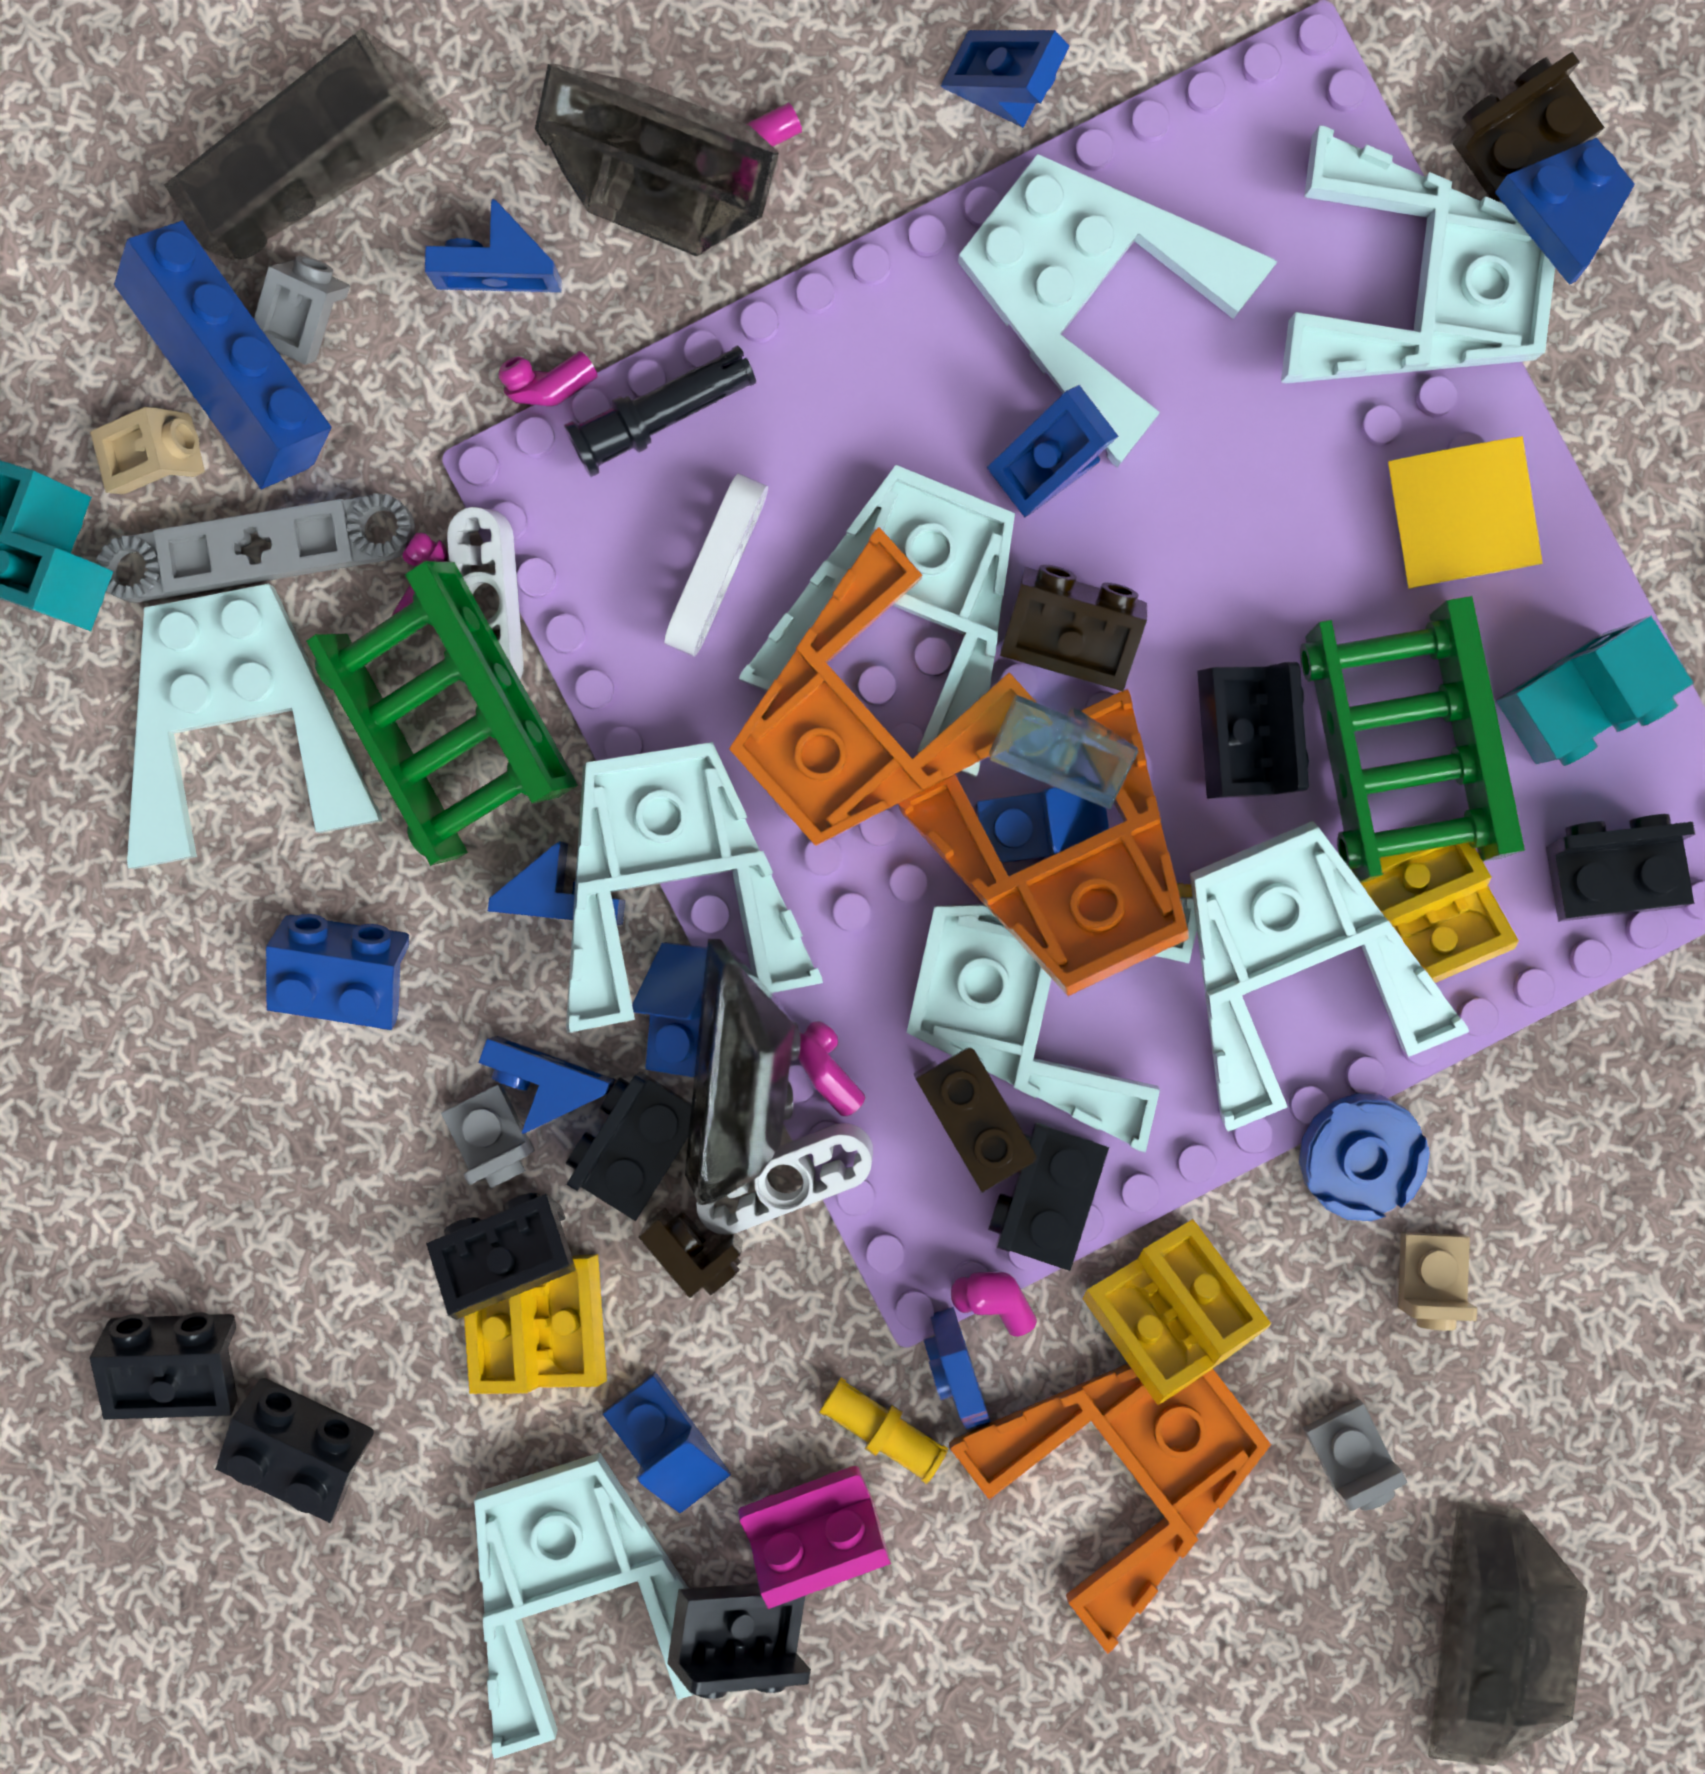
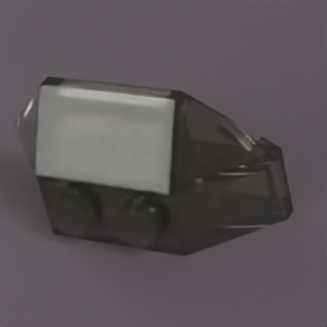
M558 64L547 65L535 131L544 145L550 146L562 173L587 212L696 257L705 254L763 217L779 152L751 126L639 82Z
M708 939L685 1165V1177L699 1205H712L759 1177L781 1145L783 1121L791 1118L794 1105L793 1090L788 1081L790 1061L798 1059L801 1044L797 1023L792 1022L778 999L721 939Z
M1457 1502L1428 1756L1432 1759L1495 1766L1573 1720L1588 1590L1521 1509Z

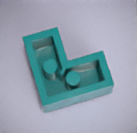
M0 460V599L92 631L114 572L71 554L92 497L34 470Z
M1648 616L1598 635L1501 696L1496 702L1535 764L1559 759L1563 766H1567L1595 750L1598 745L1593 737L1612 725L1616 732H1620L1638 722L1641 726H1646L1672 712L1678 707L1673 697L1693 685L1694 682L1653 617Z

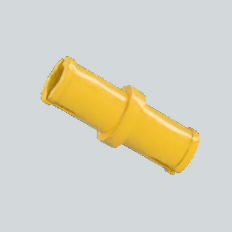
M841 1377L825 1400L819 1413L823 1416H828L867 1442L864 1449L874 1456L879 1451L927 1484L943 1462L948 1452V1447L940 1445L901 1419L903 1411L894 1405L886 1409Z

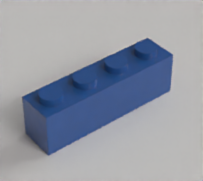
M182 220L128 238L114 282L115 288L259 488L264 489L313 466L332 429L331 425Z

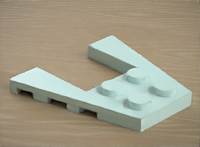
M1319 125L1311 139L1304 197L1427 218L1414 330L1410 331L1295 312L1288 321L1281 382L1296 383L1533 361L1543 355L1546 350L1555 267L1508 208L1489 197L1484 196L1479 201L1451 188L1452 181L1429 172L1424 177L1392 163V155L1366 144L1363 149L1346 143L1333 137L1335 130Z
M1037 154L961 251L958 263L1006 326L1010 325L1029 349V356L1042 373L1048 374L1062 394L1077 385L1082 387L1119 436L1105 449L1108 452V459L1113 465L1118 467L1160 412L1061 335L1134 241L1232 319L1235 318L1267 277L1277 261Z
M895 465L848 528L846 535L810 579V583L769 634L768 640L750 664L746 665L739 677L740 681L766 692L795 653L796 647L808 629L813 626L833 596L832 593L869 542L873 532L880 527L923 575L922 579L892 606L965 635L917 753H920L990 690L1015 513ZM980 761L962 770V772L976 777Z
M270 584L258 585L144 608L127 855L128 868L137 869L197 857L174 737L175 733L293 711L315 832L323 833L382 821L381 813L374 804L362 778L360 768L351 749L348 748L333 716L334 713L324 692L321 691L307 661V655L274 586Z
M713 742L586 762L584 764L566 1017L567 1033L635 1020L611 892L732 871L756 996L823 983L818 968H814L800 938L803 935L791 909L787 910L771 874H773V871L765 853L759 850L745 820L748 817Z
M1313 821L1190 873L1220 1117L1228 1132L1288 1107L1242 995L1358 946H1361L1401 1049L1408 1057L1469 1032L1467 1025L1443 996L1441 990L1402 941L1403 939L1384 917L1362 884Z
M1180 897L1188 928V940L1154 956L1189 963L1197 925L1193 897ZM984 904L935 905L907 1033L951 1056L967 1047H971L976 1051L988 1073L1014 1085V1088L1034 1098L1038 1097L1071 1114L1073 1118L1097 1130L1101 1129L1130 1144V1147L1146 1152L1159 1097V1087L1034 1058L1052 978Z
M601 1453L478 1491L474 1503L480 1582L483 1584L484 1642H487L489 1669L487 1688L489 1710L492 1712L493 1740L491 1744L494 1759L556 1739L558 1729L521 1618L638 1581L677 1700L693 1695L686 1689L667 1664L678 1589H686L688 1587Z

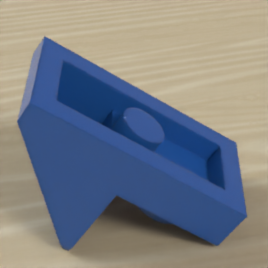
M968 30L941 87L1024 128L1035 104L1042 103L1047 91L1053 85L1056 73L1070 46L1056 30Z
M491 199L490 247H483V244L478 241L464 238L449 239L445 241V246L425 247V273L436 290L562 293V279L554 261L495 199Z
M1077 385L1064 392L989 464L987 469L1025 518L1100 462L1099 454L1119 436L1082 387Z
M1103 784L1048 788L1039 793L976 802L978 819L1001 863L1050 857L1109 829Z
M559 841L492 895L489 898L488 911L573 920L575 882H573L572 894L563 893L568 843ZM612 899L617 925H623L625 900Z
M670 942L661 943L632 1004L633 1012L650 1015L645 1070L701 1079L714 1075L725 950Z
M500 1036L487 1038L478 1062L493 1068L494 1071L491 1078L501 1084L524 1091L528 1090L530 1082L539 1085L522 1134L606 1095L611 1091L615 1082L614 1078Z
M656 1372L604 1410L602 1415L640 1464V1469L636 1476L637 1480L678 1513H682L731 1476V1472Z

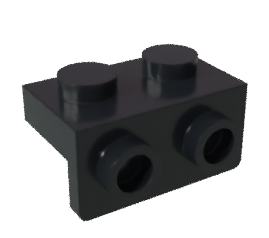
M1283 662L1265 667H1212L1197 671L1207 799L1272 796L1308 790L1309 757L1306 750L1303 713L1304 692L1301 686L1299 663Z
M261 1378L231 1418L215 1469L243 1485L252 1486L290 1504L300 1512L309 1513L331 1524L345 1498L356 1465L372 1440L374 1430L269 1379Z
M758 1583L678 1589L667 1664L691 1694L706 1699H718L724 1697L727 1692L757 1690L765 1693H778L787 1686L809 1684L811 1669L797 1654L806 1595L768 1609L760 1594Z

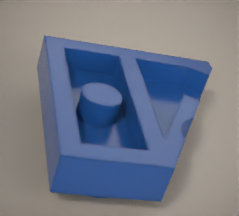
M1594 138L1508 174L1495 193L1570 285L1578 280L1591 263L1635 183L1618 164L1615 156L1603 146L1598 138Z
M951 1307L936 1312L934 1316L930 1317L935 1336L924 1339V1344L940 1400L950 1397L954 1398L960 1420L966 1430L990 1423L991 1421L955 1309Z

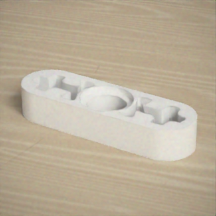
M739 473L734 477L672 615L665 635V644L692 656H696L701 649L760 516L768 493V486Z
M477 507L466 508L453 517L448 527L449 562H455L472 594L483 583H488L496 589L499 595V608L496 614L487 621L492 630L500 629L501 637L496 638L519 679H521L524 665L513 530L506 517L495 510ZM480 528L491 531V542H485L481 547L471 545L470 533H475ZM471 565H495L496 573H471Z
M839 1123L718 1170L708 1176L702 1185L697 1200L699 1219L709 1230L718 1234L730 1235L854 1188L861 1184L870 1173L873 1158L871 1139L860 1127L848 1123ZM841 1144L846 1152L858 1151L855 1154L853 1167L846 1168L841 1160L832 1161L822 1165L821 1180H815L814 1166L827 1162L832 1158L834 1145ZM808 1154L813 1155V1163L809 1158ZM790 1165L796 1168L802 1175L803 1185L792 1193H781L769 1184L767 1173L775 1166ZM749 1177L754 1178L756 1192L739 1199L736 1213L730 1214L729 1209L725 1205L715 1208L714 1204L719 1191L724 1190L729 1198L738 1197L748 1193L751 1182Z

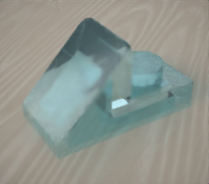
M1016 694L989 751V757L995 763L1111 809L1139 751L1136 746L1074 707H1071L1068 714L1065 715Z

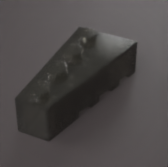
M361 28L166 182L164 186L204 250L230 260L246 259L260 252L272 236L453 126L415 64Z

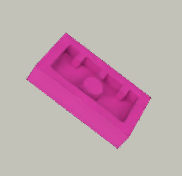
M857 1466L826 1474L821 1478L777 1494L769 1495L738 1509L740 1523L750 1541L760 1594L768 1609L891 1564L874 1501Z

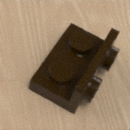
M1573 51L1553 65L1547 57L1541 59L1515 80L1514 84L1518 89L1501 100L1496 93H1492L1474 105L1462 117L1466 126L1452 144L1491 199L1498 202L1501 201L1495 192L1508 174L1585 143L1596 137L1605 128L1569 77L1580 63Z
M1040 565L1039 570L1026 567L1021 578L1019 592L1001 647L1000 656L1124 691L1147 623V603L1138 599L1139 595L1136 591L1120 584L1105 582L1102 583L1101 588L1077 582V577L1074 573L1058 566Z
M967 1047L938 1065L934 1061L913 1073L917 1083L982 1193L1035 1162V1152L973 1048Z
M664 1207L644 1225L638 1236L689 1299L702 1288L709 1296L713 1295L740 1271L737 1266L741 1262L738 1257L742 1252L743 1240L737 1233L729 1235L705 1255L701 1250L704 1249L703 1243L706 1241V1238L683 1211L673 1217Z

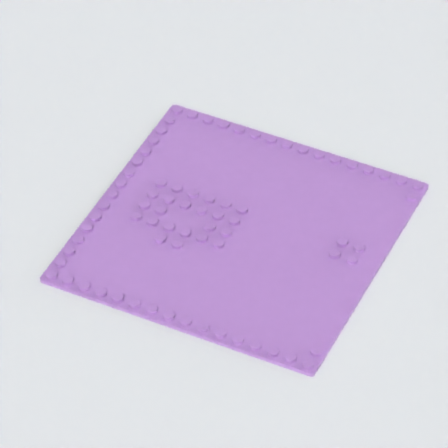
M1319 1L597 372L598 377L559 405L551 407L533 405L449 448L443 455V465L465 507L495 510L509 521L514 536L519 612L596 761L713 742L748 817L745 820L759 850L765 853L773 871V874H771L787 910L791 909L803 935L800 938L814 968H818L823 983L756 996L732 871L660 883V886L692 946L725 950L720 1002L791 1140H797L839 1123L856 1125L870 1137L873 1145L871 1170L867 1178L858 1186L825 1198L823 1202L893 1338L902 1347H911L934 1335L930 1317L934 1316L936 1312L954 1307L958 1322L974 1314L972 1311L969 1313L960 1312L952 1303L951 1288L958 1278H969L971 1274L976 1272H1005L1014 1277L1019 1287L1023 1289L1061 1269L996 1247L999 1234L989 1231V1224L999 1194L1012 1196L1019 1172L982 1193L913 1074L934 1061L938 1065L951 1057V1055L907 1033L934 906L983 904V902L903 816L898 804L815 846L729 750V747L766 694V691L740 681L741 672L746 665L750 664L768 640L769 634L810 583V579L822 563L835 550L846 535L848 528L895 465L1015 513L990 689L1010 672L1053 721L1045 728L981 760L976 777L962 771L956 773L976 815L977 801L1039 793L1048 788L1102 784L1071 728L1070 715L1121 692L1000 656L1024 569L1028 567L1039 570L1040 565L1058 566L1074 573L1077 577L1076 581L1098 588H1101L1102 583L1105 582L1126 586L1138 593L1139 600L1147 603V623L1124 690L1128 689L1131 694L1135 719L1141 735L1147 768L1156 797L1176 883L1191 884L1190 873L1311 821L1320 828L1338 852L1337 836L1344 829L1314 681L1308 682L1305 679L1300 661L1301 644L1306 643L1305 636L1319 622L1332 620L1336 643L1341 644L1422 630L1430 622L1429 615L1446 600L1472 596L1525 851L1502 859L1484 861L1486 868L1492 876L1488 886L1519 940L1516 948L1435 983L1455 1012L1467 1025L1469 1032L1408 1057L1401 1049L1361 946H1358L1242 995L1288 1107L1228 1132L1220 1117L1197 931L1189 963L1152 956L1070 996H1067L1051 979L1034 1058L1157 1085L1160 1089L1146 1152H1141L1101 1129L1097 1130L1073 1118L1071 1114L1038 1097L1034 1098L1014 1088V1085L988 1073L1022 1132L1031 1135L1034 1124L1040 1123L1109 1147L1074 1262L1300 1145L1302 1137L1314 1116L1333 1101L1356 1093L1376 1094L1390 1098L1705 934V707L1694 686L1691 685L1675 695L1673 698L1677 702L1678 707L1653 723L1641 726L1638 722L1620 732H1616L1612 725L1593 737L1598 747L1567 766H1563L1559 759L1535 764L1496 702L1501 696L1598 635L1648 616L1653 617L1675 652L1523 362L1296 383L1281 382L1288 321L1295 312L1410 331L1414 330L1427 218L1304 197L1311 139L1319 125L1335 130L1333 137L1360 149H1363L1367 144L1393 156L1392 163L1424 176L1336 8L1329 1ZM1039 154L1271 257L1277 263L1235 318L1232 319L1135 241L1132 243L1061 335L1160 413L1118 467L1113 465L1108 459V452L1106 450L1102 451L1099 454L1100 462L1035 512L1024 518L987 469V466L1062 395V392L1048 374H1043L1029 356V349L1010 325L1006 326L959 265L958 257L1033 159ZM737 345L744 352L742 359H748L756 378V384L747 386L650 436L652 443L647 445V449L641 452L631 449L600 465L599 474L593 477L589 476L566 433L564 424L573 421L579 425L612 408V400L619 396H622V398L629 396L633 401L719 357ZM1523 436L1543 564L1417 588H1408L1388 461ZM739 473L768 486V493L760 516L706 639L697 655L692 656L665 644V635L726 492L734 477ZM480 528L478 533L483 542H491V531ZM891 606L835 656L828 665L913 759L918 754V748L965 635ZM1429 654L1342 669L1349 707L1437 692L1439 686L1443 684L1438 659L1433 660ZM1283 662H1298L1300 665L1301 686L1304 692L1303 713L1306 750L1309 757L1308 790L1272 796L1207 799L1197 671L1212 667H1265ZM1442 717L1354 732L1362 769L1451 754L1452 748L1456 747L1451 722H1445ZM1456 780L1367 795L1374 833L1464 817V812L1469 810L1464 785H1459ZM1103 785L1110 829L1122 823L1123 820ZM1656 814H1670L1671 824L1694 823L1696 835L1683 840L1694 904L1682 908L1558 922L1546 847L1565 837L1566 827L1587 822L1604 821L1607 831L1630 829V820ZM1049 857L1002 863L1009 877ZM814 1021L825 1023L837 1034L838 1045L829 1055L865 1094L864 1103L852 1115L846 1117L839 1115L813 1086L794 1052V1042L798 1033L804 1034L810 1023ZM841 1144L834 1145L832 1158L827 1162L814 1166L815 1180H821L822 1165L832 1161L841 1160L846 1168L853 1167L855 1154L858 1151L846 1152ZM808 1154L809 1158L813 1163V1155Z

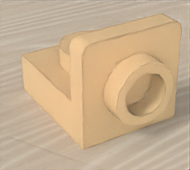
M143 407L90 431L106 493L127 494L168 475L194 477L205 471L199 449V438L194 429L192 417L186 412Z
M1401 1232L1398 1308L1412 1318H1416L1418 1327L1430 1330L1451 1331L1456 1330L1457 1320L1477 1321V1307L1468 1302L1470 1237L1463 1234Z

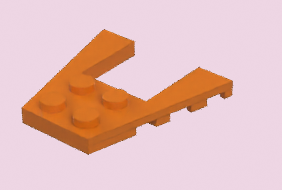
M880 527L873 532L869 542L832 593L833 596L813 626L808 629L796 647V651L778 678L774 680L729 747V750L815 846L1045 728L1053 721L1009 672L912 759L839 678L828 663L914 587L923 576Z
M1128 689L1070 715L1071 728L1123 820L1122 823L1008 877L956 774L898 803L903 816L1067 996L1188 940V928L1170 854L1165 842L1161 817L1147 768L1141 735L1135 719L1131 694Z
M1127 1363L956 1437L949 1442L950 1450L990 1500L1091 1421L1165 1518L1066 1594L1069 1605L1107 1654L1113 1651L1119 1643L1118 1636L1137 1612L1141 1614L1157 1594V1586L1179 1557L1184 1559L1198 1541L1196 1535L1219 1507L1221 1510L1272 1445L1214 1369L1160 1405H1157Z

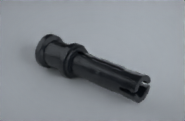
M737 345L732 350L633 401L629 396L625 398L619 396L612 400V408L579 425L573 421L564 424L566 433L589 476L593 477L599 474L600 465L631 449H635L637 452L647 449V445L652 443L650 436L747 386L756 384V378L748 359H742L744 356L742 349Z

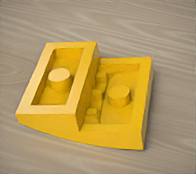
M1523 436L1388 461L1408 588H1417L1543 564Z
M1469 843L1380 858L1383 875L1361 883L1384 917L1391 923L1403 939L1402 941L1435 983L1514 950L1519 942L1488 886L1492 876L1476 848H1472Z
M1194 1219L1145 1247L1138 1259L1087 1289L1082 1298L1157 1405H1160L1212 1370L1272 1324Z
M598 1254L574 1255L572 1258L576 1271L464 1316L469 1394L529 1393L542 1387H598L607 1382Z

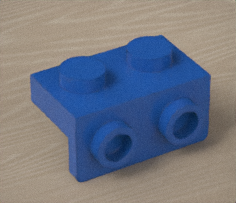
M315 914L286 915L266 945V1010L392 1030L397 1021L399 1011L400 963L409 948V934L392 931L378 924L354 925L329 921Z

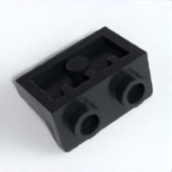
M1656 814L1630 820V829L1607 831L1604 821L1587 822L1566 827V836L1546 847L1558 922L1682 908L1694 904L1683 841L1696 835L1694 823L1671 824L1670 814Z
M641 1071L634 1075L630 1083L621 1077L617 1080L600 1107V1110L609 1115L596 1137L587 1131L584 1133L566 1162V1165L575 1170L566 1185L576 1191L581 1188L585 1189L634 1221L642 1213L705 1112Z
M1035 1123L1031 1135L1024 1132L1023 1134L1035 1152L1036 1160L1034 1163L1018 1171L1019 1174L1012 1196L999 1194L988 1230L999 1234L996 1247L1008 1252L1012 1251L1071 1271L1109 1147L1040 1123Z
M538 1193L523 1194L507 1201L503 1205V1212L483 1220L478 1217L459 1220L444 1229V1236L427 1242L426 1245L447 1315L455 1320L576 1271L560 1222L566 1219L560 1204L547 1194L541 1196Z
M204 1312L191 1313L185 1316L152 1317L132 1314L108 1320L89 1357L103 1420L232 1416L238 1397L228 1347L236 1330L235 1316L232 1314L210 1315Z

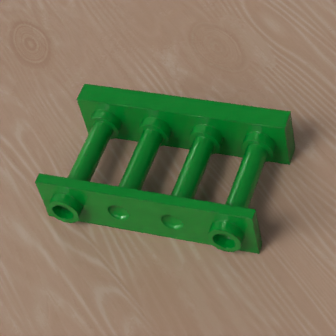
M424 561L405 574L415 592L411 604L354 642H351L348 634H315L306 642L316 658L315 669L324 684L334 691L408 825L407 834L411 844L421 855L426 857L429 865L432 866L458 859L467 854L468 851L457 832L520 793L528 796L531 803L559 798L579 785L455 562ZM427 624L434 626L446 648L444 659L382 698L365 665ZM459 680L464 682L477 704L475 709L476 715L413 754L396 721ZM491 736L496 739L508 760L507 771L444 810L427 776Z
M1472 596L1446 600L1429 615L1430 622L1422 630L1337 644L1332 620L1319 622L1305 636L1306 643L1301 644V667L1305 679L1308 682L1314 681L1344 829L1337 836L1338 853L1360 883L1368 882L1383 875L1380 858L1463 843H1469L1472 848H1477L1483 862L1506 858L1525 851ZM1428 654L1433 660L1438 659L1443 684L1439 686L1437 692L1349 707L1342 669ZM1442 717L1445 722H1451L1456 747L1452 748L1451 754L1367 769L1361 768L1354 732ZM1449 780H1456L1459 785H1464L1469 810L1464 812V817L1374 833L1367 798L1368 794Z

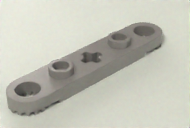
M373 493L370 496L346 500L336 499L158 529L138 535L122 536L118 539H111L108 545L105 544L101 548L103 551L100 555L98 554L96 560L98 565L114 571L106 591L124 601L138 603L393 560L402 555L406 546L415 535V522L410 511L398 499L387 494ZM379 511L392 512L398 520L396 536H393L390 542L386 541L385 544L369 542L365 533L367 520ZM255 532L263 540L271 542V549L261 553L262 562L255 564L254 560L249 556L241 554V547L251 544V534ZM140 553L143 555L144 560L147 561L146 568H148V572L145 571L144 573L146 575L145 579H140L141 583L133 584L134 586H123L117 577L118 563L127 554Z

